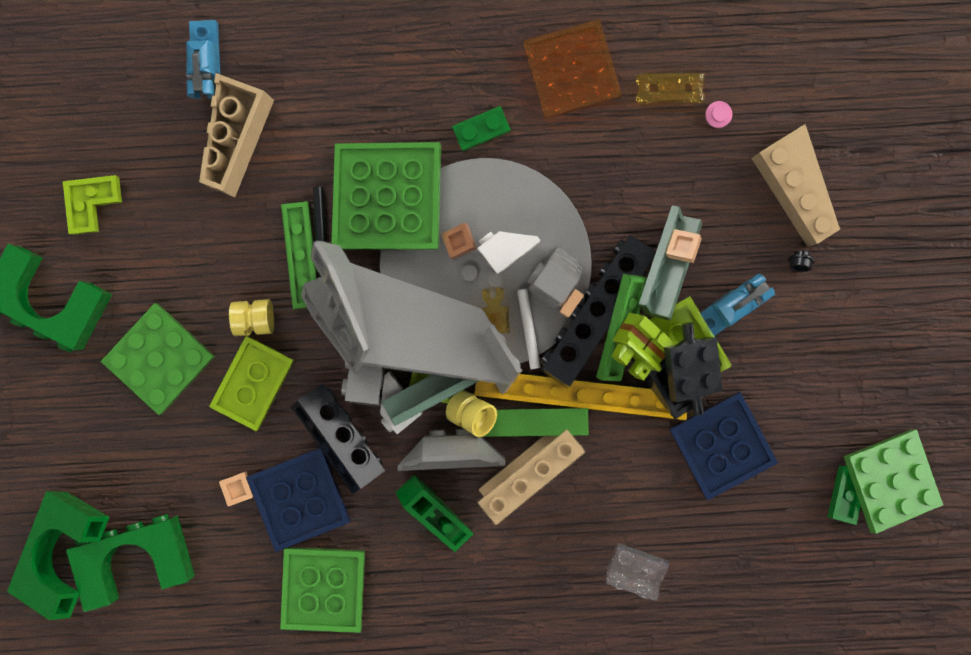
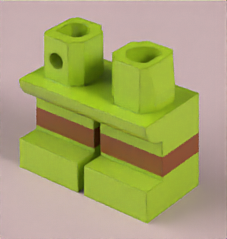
M629 313L613 338L617 346L611 357L625 366L633 358L635 362L629 369V373L637 379L645 380L652 370L660 372V363L665 357L664 347L676 344L646 316Z

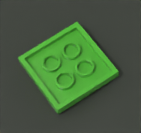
M154 303L101 362L158 415H162L216 356L158 303Z
M910 429L844 456L870 533L877 534L943 505L917 430Z
M284 548L280 629L361 633L365 550Z

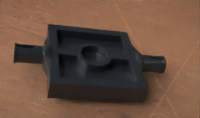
M689 322L682 324L684 340L676 345L664 347L670 401L691 400L692 415L698 416L704 414L702 398L708 394L723 391L717 338L696 339L694 336V323Z

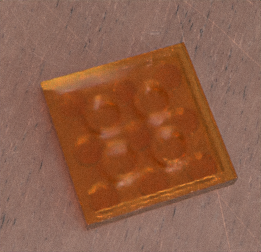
M600 19L523 41L544 119L618 99L622 96Z

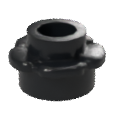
M795 251L788 258L789 268L795 272L811 271L815 259L807 251Z

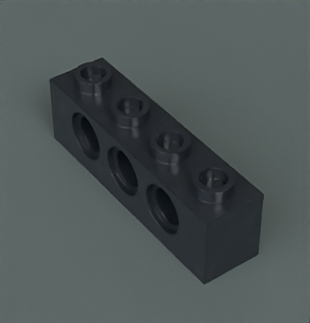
M324 383L291 406L352 494L362 489L385 471L380 457L372 453L367 445L365 436L355 429L351 423L350 415L341 409L336 402L335 394L331 389L326 388ZM320 410L328 414L329 421L324 420L320 416ZM336 432L343 435L344 443L337 440ZM352 453L358 456L360 461L359 465L355 464L352 461Z

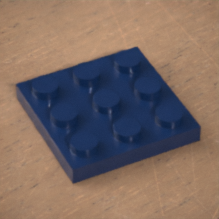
M737 392L703 410V415H693L669 428L706 500H710L778 464L741 392Z
M320 448L246 477L275 552L351 522L327 457Z

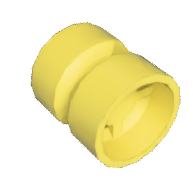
M255 300L252 305H249L247 301L231 302L229 321L233 336H248L252 331L257 335L272 334L274 331V310L271 300Z
M463 390L453 395L449 400L446 416L450 422L464 428L470 434L476 437H483L493 428L497 418V411L493 405Z

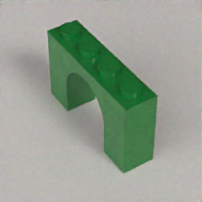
M8 243L0 257V316L3 313L10 317L9 321L12 324L25 328V326L30 327L34 330L33 334L45 340L53 339L58 342L56 346L67 352L83 350L112 294L90 282L79 281L65 308L51 318H44L33 310L28 299L29 284L43 258L21 246Z
M46 491L7 592L48 620L70 618L80 592L57 577L52 564L55 543L63 533L77 542H100L109 516L68 492Z
M163 514L152 518L153 523L146 525L139 521L127 525V530L119 533L117 528L103 532L100 542L75 541V546L66 550L78 592H80L79 597L84 612L108 606L119 599L111 570V561L120 545H136L150 554L162 590L187 583L195 577L178 515L169 518L168 514Z

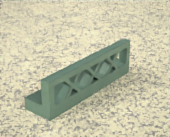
M677 206L671 207L639 301V305L645 315L671 321L690 263L667 257L666 251L673 230L699 234L702 227L701 219L683 216L680 207Z
M432 374L381 401L391 422L396 426L478 381Z

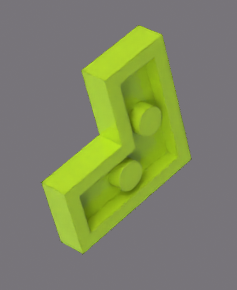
M116 175L63 181L68 234L70 235L99 232L96 206L122 203L120 180Z

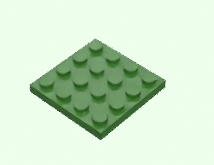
M440 142L335 144L332 244L341 246L342 250H439Z

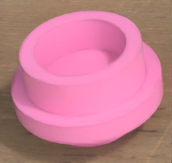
M723 101L711 103L705 112L707 123L714 128L725 127L732 119L731 107Z

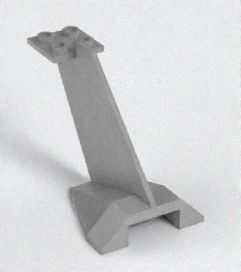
M323 241L313 242L310 258L321 277L304 283L301 298L315 322L354 374L360 372L362 365L495 383L501 394H504L522 372L519 360L511 354L504 336L497 331L494 324H491L483 309L352 264L339 245Z

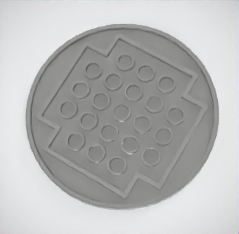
M493 158L469 159L441 168L439 250H381L380 273L483 309L491 324H494L497 331L504 336L511 354L517 357L519 363H523L529 359L517 290L528 289L531 284L527 280L540 263L545 265L556 248L560 247L584 264L579 281L572 289V291L576 289L584 295L589 288L591 278V249L585 226L577 209L565 193L550 179L525 165L508 160ZM466 223L469 225L477 249L455 260L451 259L441 234ZM500 231L538 236L541 240L540 243L499 275H496L478 251V247L481 246L479 241L490 232L494 235ZM528 290L538 354L540 355L557 342L555 338L563 327L568 329L573 320L564 317L558 312L561 306L553 308ZM583 296L581 301L578 303V305L581 307L585 302V296Z

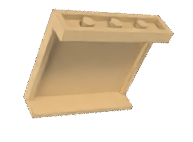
M567 429L559 436H542L478 488L484 496L478 501V504L494 524L497 525L584 454L585 451Z

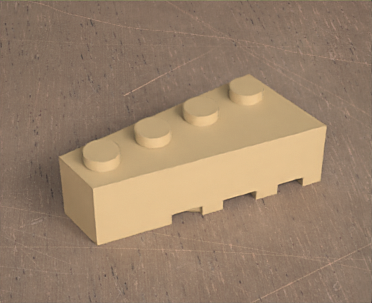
M216 73L214 81L216 84L215 96H212L211 107L213 108L211 122L208 123L207 133L209 134L207 147H204L199 182L211 189L235 197L274 99L261 89Z
M805 124L752 157L753 162L807 247L818 244L840 230Z

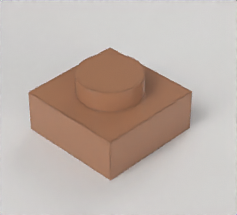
M466 223L441 234L451 259L455 260L477 249L469 225Z

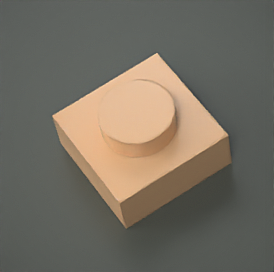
M674 229L666 251L667 257L694 263L701 242L700 234Z
M574 289L571 294L569 293L565 301L559 305L561 308L558 312L564 317L569 318L584 295Z
M247 471L219 481L228 507L254 497L246 478L248 477Z

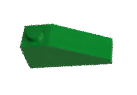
M415 474L395 492L403 508L454 552L474 534L433 490Z

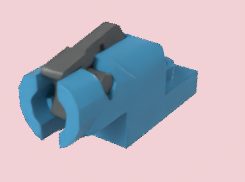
M216 20L189 21L190 41H186L187 96L193 99H201V92H203V94L208 95L209 99H212V96H215L216 84L214 83L215 74H220L218 22Z
M760 273L756 274L700 312L714 336L726 327L735 324L775 295L773 288H769L766 284V279Z

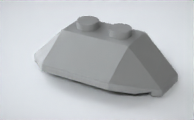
M464 428L456 429V434H445V430H430L429 435H425L399 463L398 471L506 466L505 457L483 437H476L465 431Z

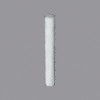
M528 289L517 290L530 369L541 368Z

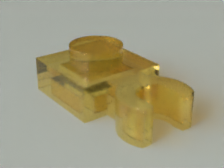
M496 288L495 298H491L490 289H483L482 298L487 303V307L481 309H483L492 325L494 324L498 332L510 333L508 306H501L505 295L504 289Z

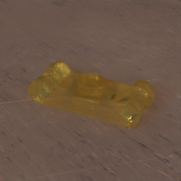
M705 74L636 75V84L639 85V93L636 94V102H705V93L702 92ZM649 84H657V92H650ZM685 84L692 85V92H685Z

